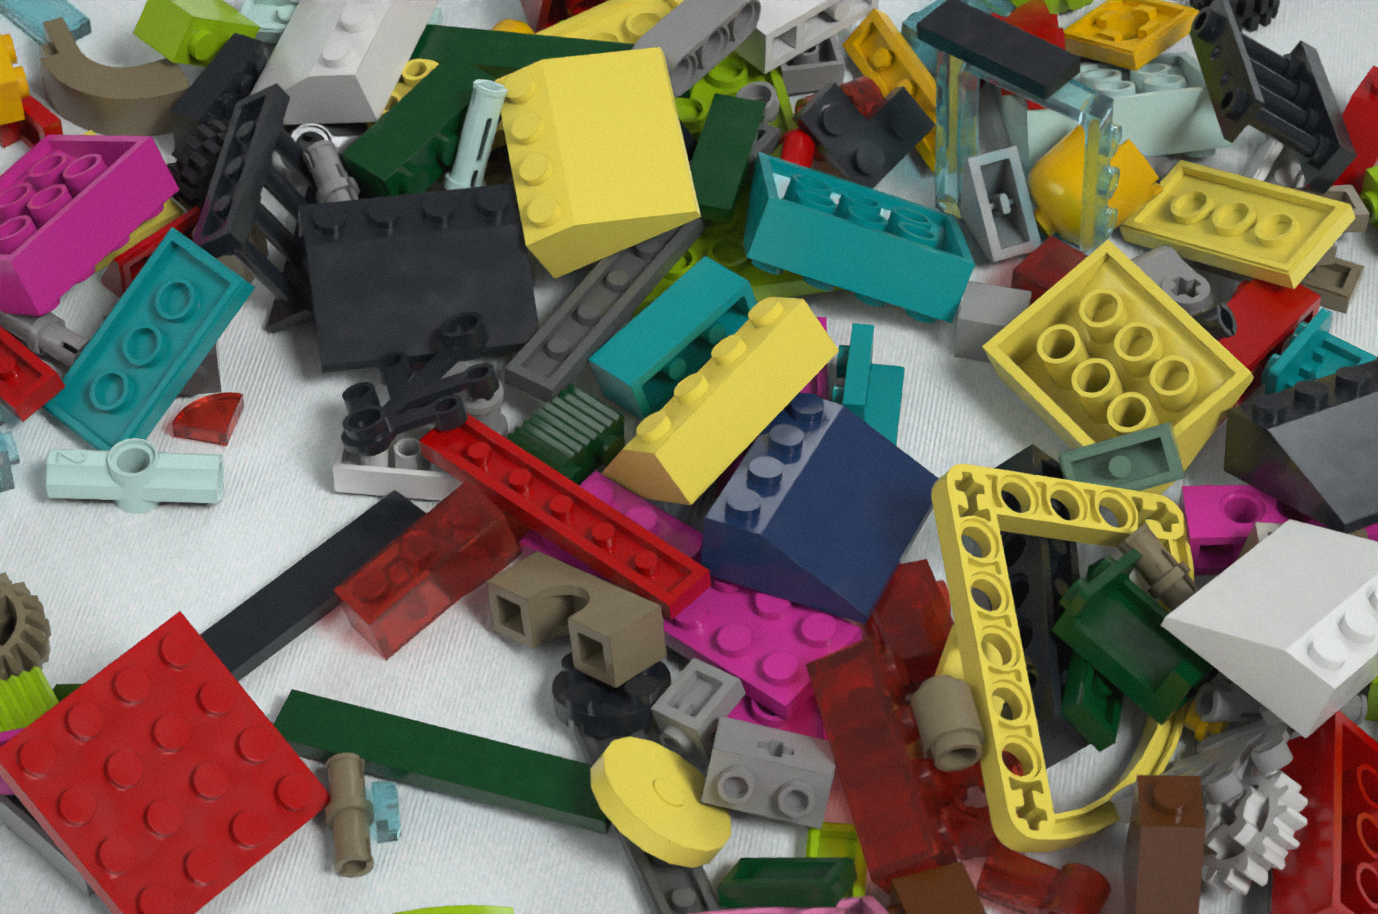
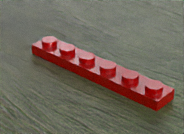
M467 413V421L456 429L441 431L434 427L419 439L421 456L620 588L661 605L662 615L670 621L711 586L709 569Z

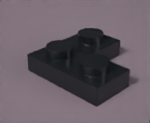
M836 82L827 83L792 118L799 128L811 136L816 148L842 179L872 189L936 126L904 86L895 87L864 117Z

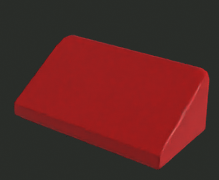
M195 206L114 258L101 277L102 285L121 298L171 227L191 241L193 240L192 231L199 221L202 210Z

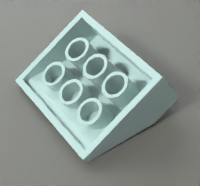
M1186 52L1160 54L1137 71L1100 61L1081 63L1080 73L1049 98V108L1028 110L1022 94L1001 96L999 78L993 75L989 78V84L1012 146L1017 145L1020 161L1029 171L1040 158L1093 110H1099L1113 122L1106 131L1120 145L1127 139H1130L1143 156L1165 157V154L1184 152V155L1188 157H1208L1215 154V148L1232 147V143L1223 139L1199 62Z

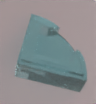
M393 781L371 782L377 842L399 841V836L402 835L396 784H393Z

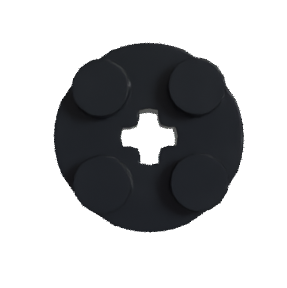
M571 652L562 658V670L555 677L552 684L555 714L559 721L567 727V717L574 722L582 723L583 733L592 736L611 737L641 731L651 725L650 715L653 713L650 708L672 684L670 671L663 662L658 661L615 688L575 669Z

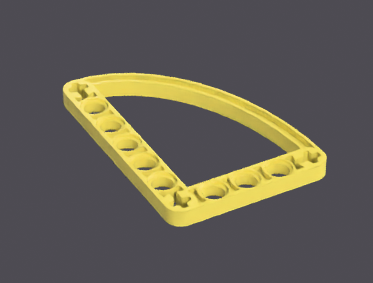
M956 464L935 482L932 487V503L965 682L970 686L985 736V741L981 745L983 755L980 758V765L991 824L995 835L1001 843L1014 851L1051 852L1077 846L1103 833L1120 820L1111 802V798L1115 793L1136 782L1137 775H1160L1164 772L1176 749L1190 701L1162 725L1157 723L1151 716H1148L1139 745L1126 770L1101 799L1083 808L1054 814L1000 531L1117 548L1122 541L1146 523L1179 564L1184 561L1190 568L1187 574L1195 582L1186 520L1177 504L1160 494L970 464ZM1001 491L1009 492L1016 497L1022 508V513L1011 510L1005 504ZM1051 498L1057 499L1065 505L1069 511L1070 520L1063 519L1057 515L1052 508ZM1100 505L1108 508L1114 514L1118 521V528L1109 525L1103 519L1099 511ZM961 535L969 536L977 542L982 551V558L971 555L964 548ZM971 588L980 589L988 596L992 604V611L984 610L977 605L972 597ZM1158 597V604L1168 613H1171L1172 611ZM981 641L991 643L997 648L1002 657V665L994 664L987 659L982 651ZM991 696H998L1007 702L1011 708L1013 720L1004 719L995 711L991 702ZM1002 751L1010 752L1018 758L1023 768V776L1015 775L1007 769L1002 759Z

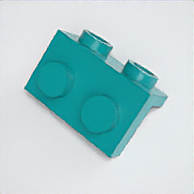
M1321 308L1309 323L1303 321L1298 325L1291 337L1289 347L1282 355L1275 353L1268 360L1261 376V382L1266 385L1264 394L1272 395L1294 387L1300 381L1316 380L1336 373L1339 368L1355 367L1376 360L1377 356L1329 334L1333 312Z
M852 323L850 345H839L836 378H845V385H834L832 402L844 405L897 446L905 369L902 366L872 364L875 325Z

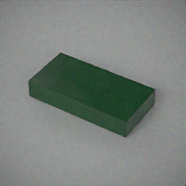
M849 857L740 858L716 888L721 907H836L858 877L854 859H849Z

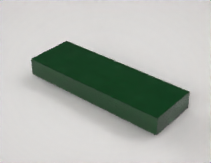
M714 94L690 164L701 214L700 218L726 223L731 222L766 116V102Z

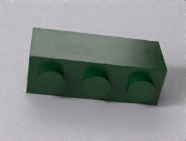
M454 53L447 56L342 153L349 174L356 181L359 191L370 198L424 193L440 176L454 165L461 132L473 92L474 81L485 79L495 82L496 78ZM500 113V117H499L498 123H499L500 120L502 119L501 113Z

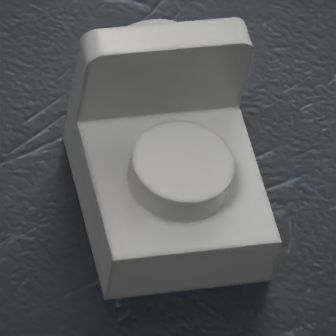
M694 657L650 708L661 732L659 738L664 747L679 754L684 759L690 756L709 765L713 748L710 736L717 729L720 716L727 717L746 694L741 680Z

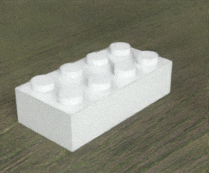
M430 423L398 434L387 450L369 457L348 452L344 448L341 439L344 431L342 425L332 468L335 492L387 496L396 490L405 498L474 504L477 495L476 491L421 456L419 439L435 427L434 424Z

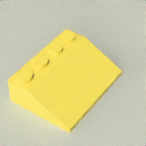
M660 47L542 59L495 80V82L502 84L508 89L501 109V117L526 247L554 279L701 217L666 59Z
M1109 239L982 346L998 377L1070 449L1172 422L1184 472L1226 417L1228 409L1235 405L1254 379L1252 373ZM1176 481L1141 491L1161 495Z
M774 296L763 299L750 310L748 314L749 320L734 335L724 338L713 348L711 352L712 358L697 373L687 376L675 387V396L659 412L649 415L637 426V435L619 452L601 474L641 498L692 505L836 355L839 349L804 299Z

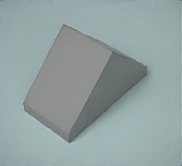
M1017 145L964 159L960 214L990 263L1043 249Z

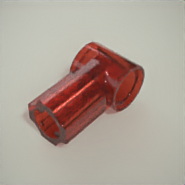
M998 845L996 848L993 847L984 862L983 870L977 882L976 892L980 898L1020 914H1100L1111 894V887L1107 879L1100 872L1088 865L1068 863L1062 866L1061 869H1058Z

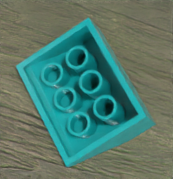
M761 152L757 153L754 161L743 240L746 256L749 259H753L752 264L755 267L777 275L782 274L783 270L804 276L803 280L807 284L821 290L833 291L834 287L837 286L855 292V298L871 306L884 307L885 303L905 308V313L908 316L924 323L933 324L936 319L949 323L953 322L975 266L956 216Z

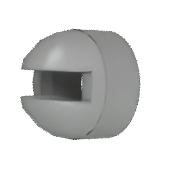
M767 82L749 83L742 87L736 95L739 98L766 102L765 123L770 122L771 124L779 115V100L774 86Z

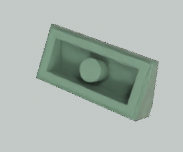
M1172 422L1057 454L1065 480L1141 491L1185 478Z

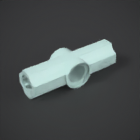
M132 438L118 442L110 451L49 450L46 464L48 498L114 500L118 508L133 514L151 511L161 502H222L225 468L223 454L158 452L154 444L149 441Z

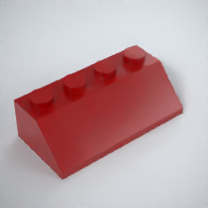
M1338 710L1307 738L1301 735L1287 741L1293 760L1286 766L1278 769V771L1281 770L1302 787L1299 793L1307 798L1308 804L1299 814L1308 821L1306 826L1294 832L1293 837L1300 844L1297 849H1286L1289 852L1284 859L1286 866L1282 870L1271 868L1273 878L1272 910L1270 914H1378V742Z

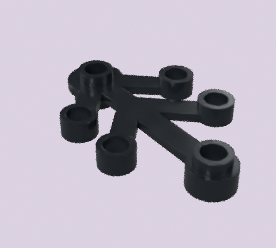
M463 312L448 318L440 328L445 346L410 381L408 379L412 375V369L406 353L393 351L379 357L375 362V368L380 382L387 386L390 400L383 407L380 406L377 392L372 383H357L348 387L343 392L342 398L349 415L343 420L344 431L341 439L344 448L348 452L367 457L378 455L389 448L391 442L398 434L433 422L435 427L441 431L456 429L467 421L468 415L462 398L453 394L466 390L470 398L479 399L490 396L498 390L500 384L494 366L489 363L476 364L467 368L464 372L441 379L459 360L470 361L482 356L486 352L489 334L483 316L480 313ZM432 402L431 405L409 411L411 408Z

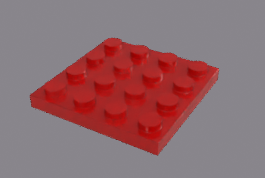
M181 611L0 747L1 778L112 914H195L330 803L329 792Z

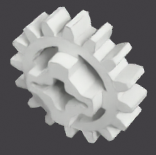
M1252 764L1247 765L1242 779H1239L1243 786L1242 792L1220 804L1210 805L1208 802L1206 805L1207 809H1204L1205 838L1201 879L1224 895H1229L1233 889L1241 895L1247 894L1252 880L1261 886L1267 884L1268 870L1272 867L1282 870L1286 866L1284 859L1289 853L1286 849H1297L1300 844L1293 835L1296 830L1307 825L1308 820L1299 812L1308 804V800L1299 793L1302 787L1281 770L1268 774H1259L1256 767Z

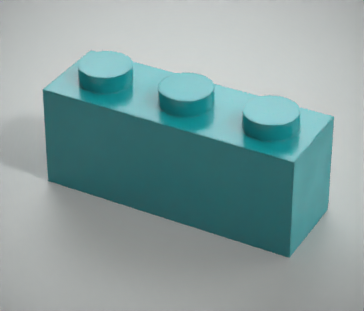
M704 256L588 358L603 395L642 421L649 415L659 412L675 396V387L687 376L697 373L712 358L711 352L713 348L724 338L734 335L749 320L748 314L757 304L749 281L709 257Z

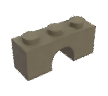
M540 551L531 554L487 580L494 631L532 649L553 638L570 635L574 668L610 686L619 687L667 656L661 605Z

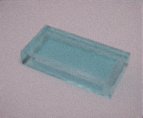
M0 0V13L38 45L46 43L43 22L63 17L75 41L92 33L90 19L67 0Z

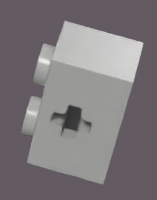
M720 716L701 802L821 829L834 778L839 743Z

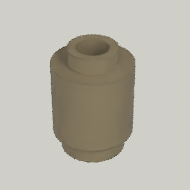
M939 675L924 681L911 697L910 703L925 755L934 761L937 769L942 771H958L972 766L983 755L981 745L985 741V736L969 684L948 675Z

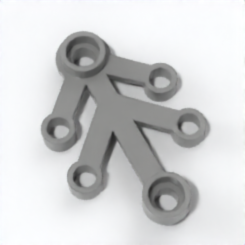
M1262 705L1259 711L1263 719L1207 737L1196 746L1199 754L1179 761L1169 762L1164 772L1160 775L1200 776L1202 780L1201 788L1209 804H1220L1242 792L1243 786L1237 776V772L1249 754L1259 774L1274 772L1293 760L1287 741L1301 735ZM1136 782L1122 788L1111 798V802L1121 822L1124 824H1128L1130 821Z

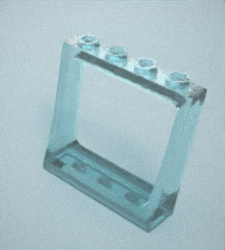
M936 48L935 208L956 216L957 220L967 226L960 214L964 159L978 155L980 78L1068 117L1083 127L1085 131L1080 250L1055 234L1048 238L1038 228L1043 249L1019 255V257L1061 280L1111 236L1116 225L1118 211L1116 208L1108 206V199L1113 196L1120 177V169L1110 165V158L1117 152L1122 138V126L1112 123L1114 99L1072 79L1045 101Z

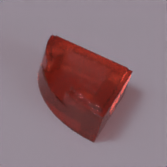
M217 393L190 403L178 413L172 423L174 437L228 446L244 409L243 393Z

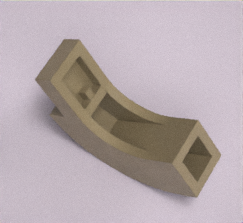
M63 17L43 22L46 43L39 45L41 56L39 61L45 97L58 114L76 126L103 135L158 136L173 132L170 110L190 87L178 63H173L165 58L134 67L105 66L92 61L81 52Z

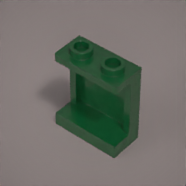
M1132 548L1117 561L1112 556H1108L1098 565L1087 581L1081 577L1068 589L1058 604L1065 611L1052 628V631L1157 723L1162 725L1196 696L1202 684L1212 682L1220 671L1161 626L1164 618L1170 613L1131 581L1130 573L1143 557L1140 552Z

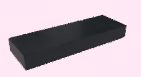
M946 0L916 24L918 40L1045 101L1080 73L1079 56L960 0Z

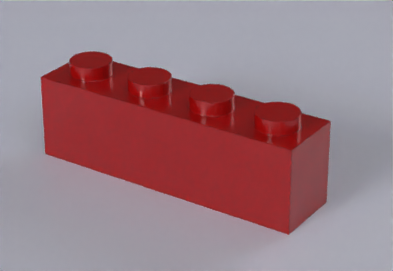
M1253 278L1251 281L1244 280L1237 287L1231 300L1226 304L1235 317L1237 333L1232 337L1218 340V342L1252 373L1254 379L1233 407L1241 405L1263 384L1261 376L1268 360L1275 353L1282 355L1289 347L1291 337L1298 325L1303 321L1309 323L1319 312L1321 295L1301 284H1298L1295 289H1291ZM1227 415L1220 423V425L1227 419Z

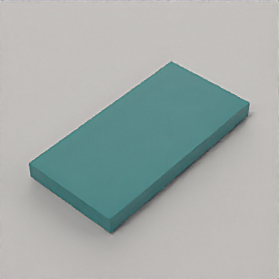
M171 227L62 378L66 387L43 405L42 408L96 450L110 451L115 444L125 439L139 438L146 440L256 287Z

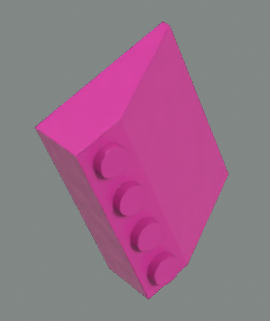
M48 134L0 175L1 312L31 315L33 317H40L50 313L60 304V297L73 285L81 283L93 275L95 265L105 256L125 246L130 240L129 235L138 226L156 217L163 211V204L179 188L152 136Z

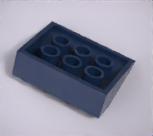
M799 392L760 433L705 516L700 564L710 570V576L866 625L933 510L932 487L939 478L844 405L821 399L819 396L811 393Z

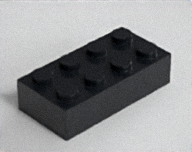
M234 33L170 110L175 148L177 147L182 150L186 146L182 139L188 133L193 137L197 136L196 127L201 124L209 128L210 121L219 120L222 124L224 120L231 121L236 102L250 96L267 64V58L264 56L263 41Z

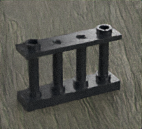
M1214 0L1209 8H1203L1196 15L1189 35L1223 139L1233 143L1244 128L1250 125L1294 150L1307 186L1324 195L1357 157L1317 49L1300 40L1290 54L1282 56L1239 31L1229 0Z
M277 83L236 102L192 240L216 259L224 255H233L275 296L266 326L272 333L292 325L304 324L312 318L299 250L298 206L318 204L316 199L318 191L316 183L302 158L304 150L283 129V119L290 96ZM274 150L308 184L305 197L272 165ZM345 162L342 163L348 177H351ZM263 187L297 221L294 234L260 202ZM251 224L286 258L282 273L249 241Z

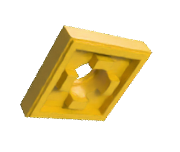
M1107 0L1064 29L1065 50L1077 56L1137 71L1186 37L1199 10L1163 0Z

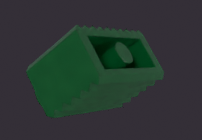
M569 383L566 390L562 389L559 396L555 395L551 402L547 401L545 407L539 408L537 414H532L529 421L524 420L521 427L517 426L514 433L508 434L507 439L574 483L580 485L600 466L604 465L607 467L625 447L624 415L577 385Z

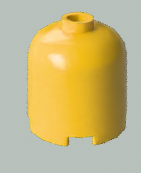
M1093 110L1040 158L1029 172L1027 188L1030 199L1036 207L1033 210L1036 224L1048 238L1057 232L1066 241L1074 244H1094L1107 236L1163 191V188L1155 182L1159 177L1131 140L1127 139L1120 145L1106 131L1113 122L1099 110Z

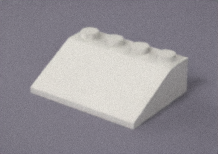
M300 0L250 95L277 83L290 96L283 119L284 125L377 122L439 0Z
M1289 519L1168 614L1161 626L1300 735L1307 738L1378 676V542Z

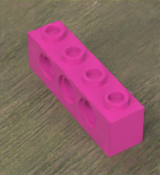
M1251 485L1182 486L1179 508L1186 520L1194 575H1219L1236 562L1255 522L1284 524L1291 519L1315 526L1328 527ZM1378 523L1362 528L1366 529L1369 540L1378 542Z

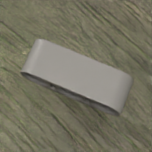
M684 0L641 36L632 50L660 47L665 55L674 97H679L753 33L761 15V3L759 0Z

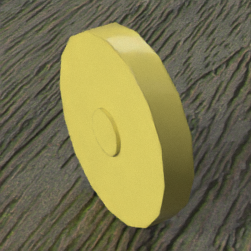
M635 737L613 740L591 768V789L604 814L620 833L639 848L669 864L690 868L709 864L724 847L732 834L731 819L727 808L701 802L706 777L679 754L653 741Z

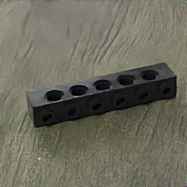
M1031 444L995 467V469L1064 479L1060 463L1034 444ZM1001 491L1005 504L1011 510L1022 513V508L1016 497L1009 492ZM1051 498L1052 508L1057 515L1063 519L1070 520V514L1065 505L1059 500ZM1000 531L1045 767L1048 769L1091 744L1060 713L1072 648L1052 631V628L1065 611L1058 605L1059 601L1068 589L1080 579L1077 542ZM988 598L990 603V611H992V604L990 599ZM1005 701L1000 716L1007 720H1013L1011 708ZM1005 751L1011 757L1017 758L1012 753Z

